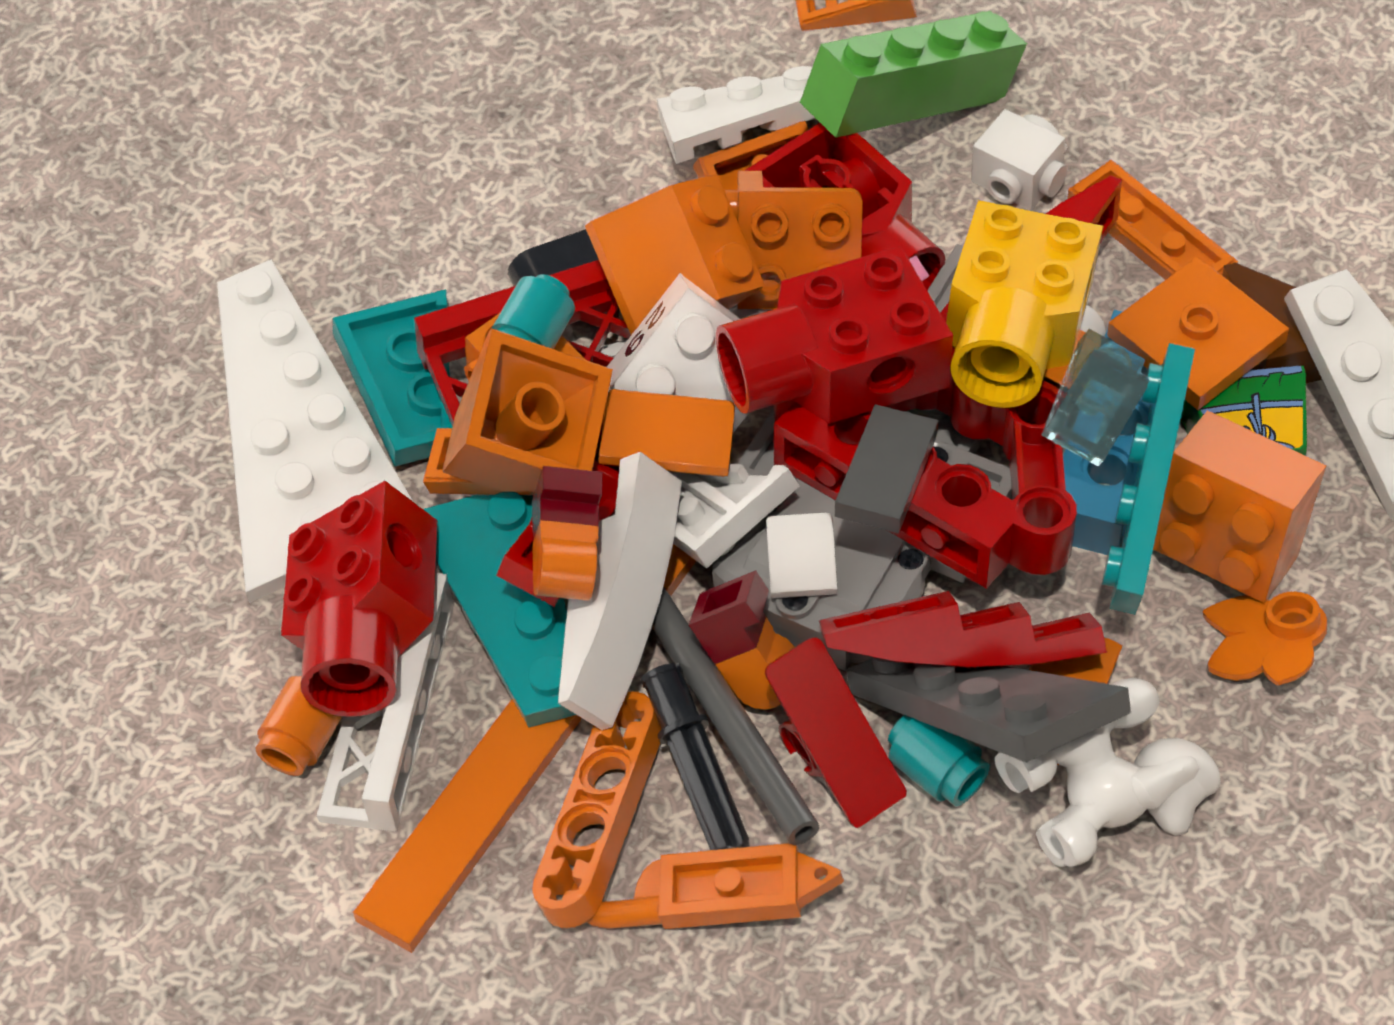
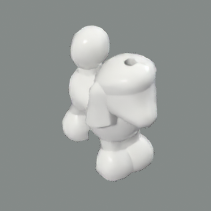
M1127 678L1111 684L1128 687L1131 707L1130 714L1029 762L1021 761L1001 752L995 756V765L999 775L1010 790L1017 793L1027 788L1033 792L1047 784L1054 777L1057 764L1066 768L1070 806L1043 824L1036 832L1040 847L1056 866L1074 867L1084 864L1097 851V831L1101 827L1116 828L1125 826L1140 817L1146 809L1165 832L1174 836L1186 834L1191 826L1195 808L1206 797L1214 794L1220 786V772L1212 757L1194 742L1184 739H1158L1141 749L1134 760V764L1116 757L1112 749L1110 732L1114 728H1129L1144 723L1153 716L1160 703L1155 687L1146 680Z

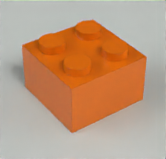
M1207 410L1173 452L1153 550L1265 604L1299 555L1326 465Z

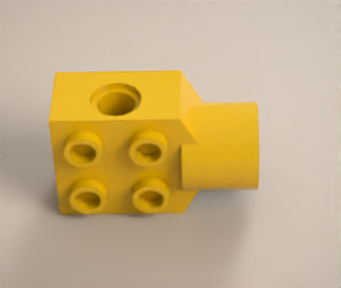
M978 200L951 283L946 321L953 334V346L956 347L951 361V374L954 382L964 394L979 403L992 407L1010 408L1020 406L1029 402L1037 395L1046 369L1071 364L1094 279L1103 226L1072 218H1063L1019 209L1009 205Z

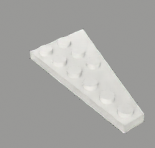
M272 259L217 282L245 591L249 603L285 587L289 535L303 524L313 522L341 506L352 496L360 495L384 480L412 500Z

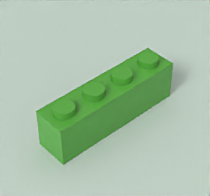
M982 11L976 14L941 19L935 22L822 43L802 94L800 104L835 137L993 103L1006 96L1027 43L1009 28L1008 22L1003 17L991 11Z

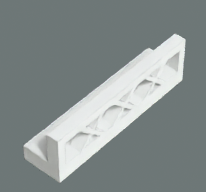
M435 573L434 618L432 623L398 658L396 693L391 703L382 710L369 715L343 716L317 812L319 822L393 832L398 831L454 609L447 574ZM381 715L383 720L375 750L365 756L354 741L356 732L359 728ZM352 753L358 762L347 768L350 754ZM366 772L368 777L362 796L365 809L337 806L341 788Z

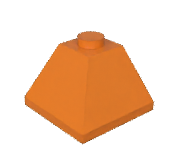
M492 328L487 334L456 412L442 472L502 492L535 491L543 466L592 471L613 369Z

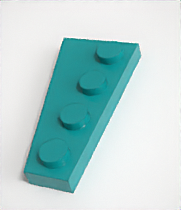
M1169 343L1162 365L1149 364L1141 402L1150 403L1146 425L1136 424L1128 462L1138 464L1134 486L1123 485L1115 523L1126 525L1122 547L1110 546L1102 578V585L1113 587L1109 606L1111 610L1135 615L1144 594L1195 353L1194 348Z
M513 491L500 492L496 495L477 494L424 508L427 513L437 519L436 566L441 574H447L449 587L459 602L475 635L478 636L488 653L491 663L528 728L576 715L558 703L567 618L564 598H560L557 604L552 606L496 576L504 555L531 521L532 499L534 495H519Z

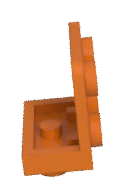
M738 171V190H726L727 198L765 284V287L738 303V309H777L782 280L861 257L862 197L856 189L763 188L762 171Z

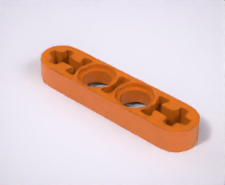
M636 691L627 692L613 727L601 730L593 725L536 872L532 886L533 896L545 918L554 926L574 928L584 924L596 914L602 903L660 745L657 734L662 729L651 701L644 693ZM619 727L626 728L624 736H622ZM612 769L626 771L622 781L615 787L606 790L594 788L597 779L603 773ZM593 824L605 826L603 834L594 843L587 846L573 845L575 836L584 827ZM574 880L578 886L577 890H571ZM563 895L562 900H557L556 896Z

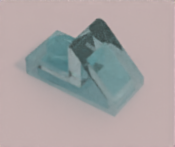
M1089 328L1076 345L1043 429L1042 436L1099 467L1147 389L1149 378L1140 373L1145 359Z

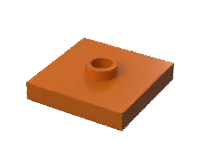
M1197 256L1108 323L1107 336L1147 369L1150 363L1162 365L1169 343L1194 348L1195 353L1185 400L1199 410L1285 344L1289 328Z

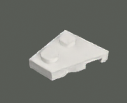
M729 464L728 476L725 477L670 472L682 481L673 544L705 568H708L719 557L727 554L739 539L800 486L789 468L784 465H773L768 476L749 475L742 464Z

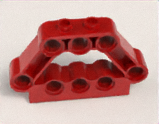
M954 346L952 347V358L956 348ZM950 373V386L948 388L886 406L900 411L937 409L950 416L954 429L961 435L971 439L984 440L989 438L1002 445L1007 459L1010 460L1012 499L992 489L988 476L979 468L968 464L950 465L937 457V452L933 446L899 534L891 531L888 532L986 589L1008 564L1033 575L1051 574L1059 571L1067 564L1072 552L1077 504L1065 488L1063 450L1068 419V401L1059 389L1042 380L1039 392L1029 402L1010 408L992 407L979 403L964 394L958 388ZM793 400L774 405V465L786 466L794 477L836 501L872 411L829 424Z

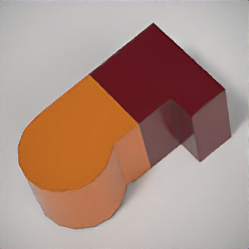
M551 466L542 467L532 499L533 590L535 595L590 601L594 590L597 569L596 543L598 541L599 503L602 497L603 472Z
M755 570L700 593L689 622V627L735 695L750 707L766 710L776 708L781 703L766 679L765 668L769 663L795 646L787 638L775 633L773 626L765 616L763 609L769 589Z

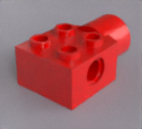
M818 123L744 170L762 171L763 188L856 189L862 197L861 257L901 246L908 259L917 256L928 273L929 277L922 281L927 290L943 265H945L944 252L912 224V181L858 133L835 137L821 123Z
M901 246L782 280L777 309L719 325L716 329V348L721 371L732 400L743 414L793 400L830 424L870 412L875 404L886 407L950 386L953 334Z
M385 480L360 495L352 496L341 506L313 522L303 524L289 535L281 636L303 650L301 691L304 698L315 708L337 716L356 717L369 715L382 710L391 703L396 693L398 658L432 623L434 618L437 519Z

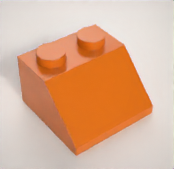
M718 174L670 185L596 218L585 225L630 335L634 333L679 273L728 310L765 287Z

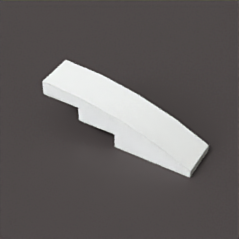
M637 452L620 459L615 515L600 520L598 524V541L596 543L597 569L594 590L590 601L568 599L558 703L601 730L613 727L639 666L661 599L675 537L682 481L642 452Z

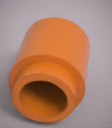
M301 676L289 677L257 731L260 741L255 751L261 760L275 770L287 775L300 776L307 766L316 764L343 716L329 714L312 706L302 694Z

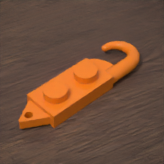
M790 843L660 855L659 860L651 862L642 871L636 884L634 899L602 901L596 914L586 923L593 927L606 929L660 924L663 925L664 929L801 918L802 907L844 882L840 869L800 853L798 846ZM574 880V883H573V885H572L571 890H577V889H578V886H577L575 880Z

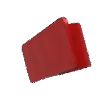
M809 638L766 666V679L789 717L787 721L779 725V734L786 750L791 755L797 752L808 764L803 769L808 775L824 778L848 822L853 827L860 828L906 797L907 791L820 639Z

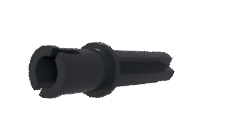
M668 663L648 671L640 680L642 686L647 691L662 729L657 734L659 742L669 745L710 850L747 847L749 845V837L705 731L709 726L708 717L698 713L682 674L681 664Z

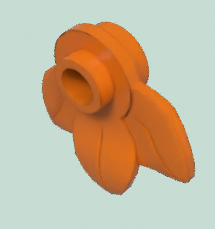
M1284 592L1273 597L1271 600H1267L1265 604L1248 595L1237 596L1213 604L1203 610L1204 619L1226 636L1208 661V671L1224 679L1235 681L1252 679L1264 672L1269 681L1278 686L1297 680L1312 667L1314 663L1313 647L1321 643L1327 634V617L1325 612L1319 607L1315 598L1303 592Z

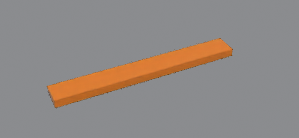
M674 544L664 581V587L670 596L696 562L695 559ZM511 699L353 911L355 921L412 953L582 718L574 715L528 728L514 701Z

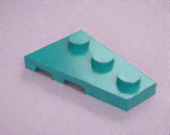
M446 289L332 318L333 336L394 467L428 458L437 428H453L429 369L425 370L418 354L414 322L415 317L447 307ZM448 362L443 365L447 375L450 377V365Z

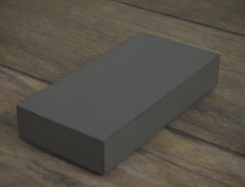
M875 404L836 498L835 517L899 534L937 437L938 420Z

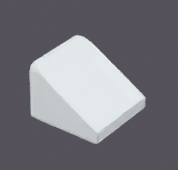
M810 513L768 517L766 519L771 598L837 594L832 515L830 513Z

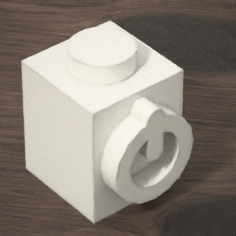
M1004 109L973 145L971 182L987 189L991 196L1001 203H1015L1032 211L1044 195L1048 197L1055 196L1065 181L1068 171L1067 165L1063 164L1064 152L1068 148L1065 143V137L1061 136L1057 129L1042 117L1036 115L1021 117Z

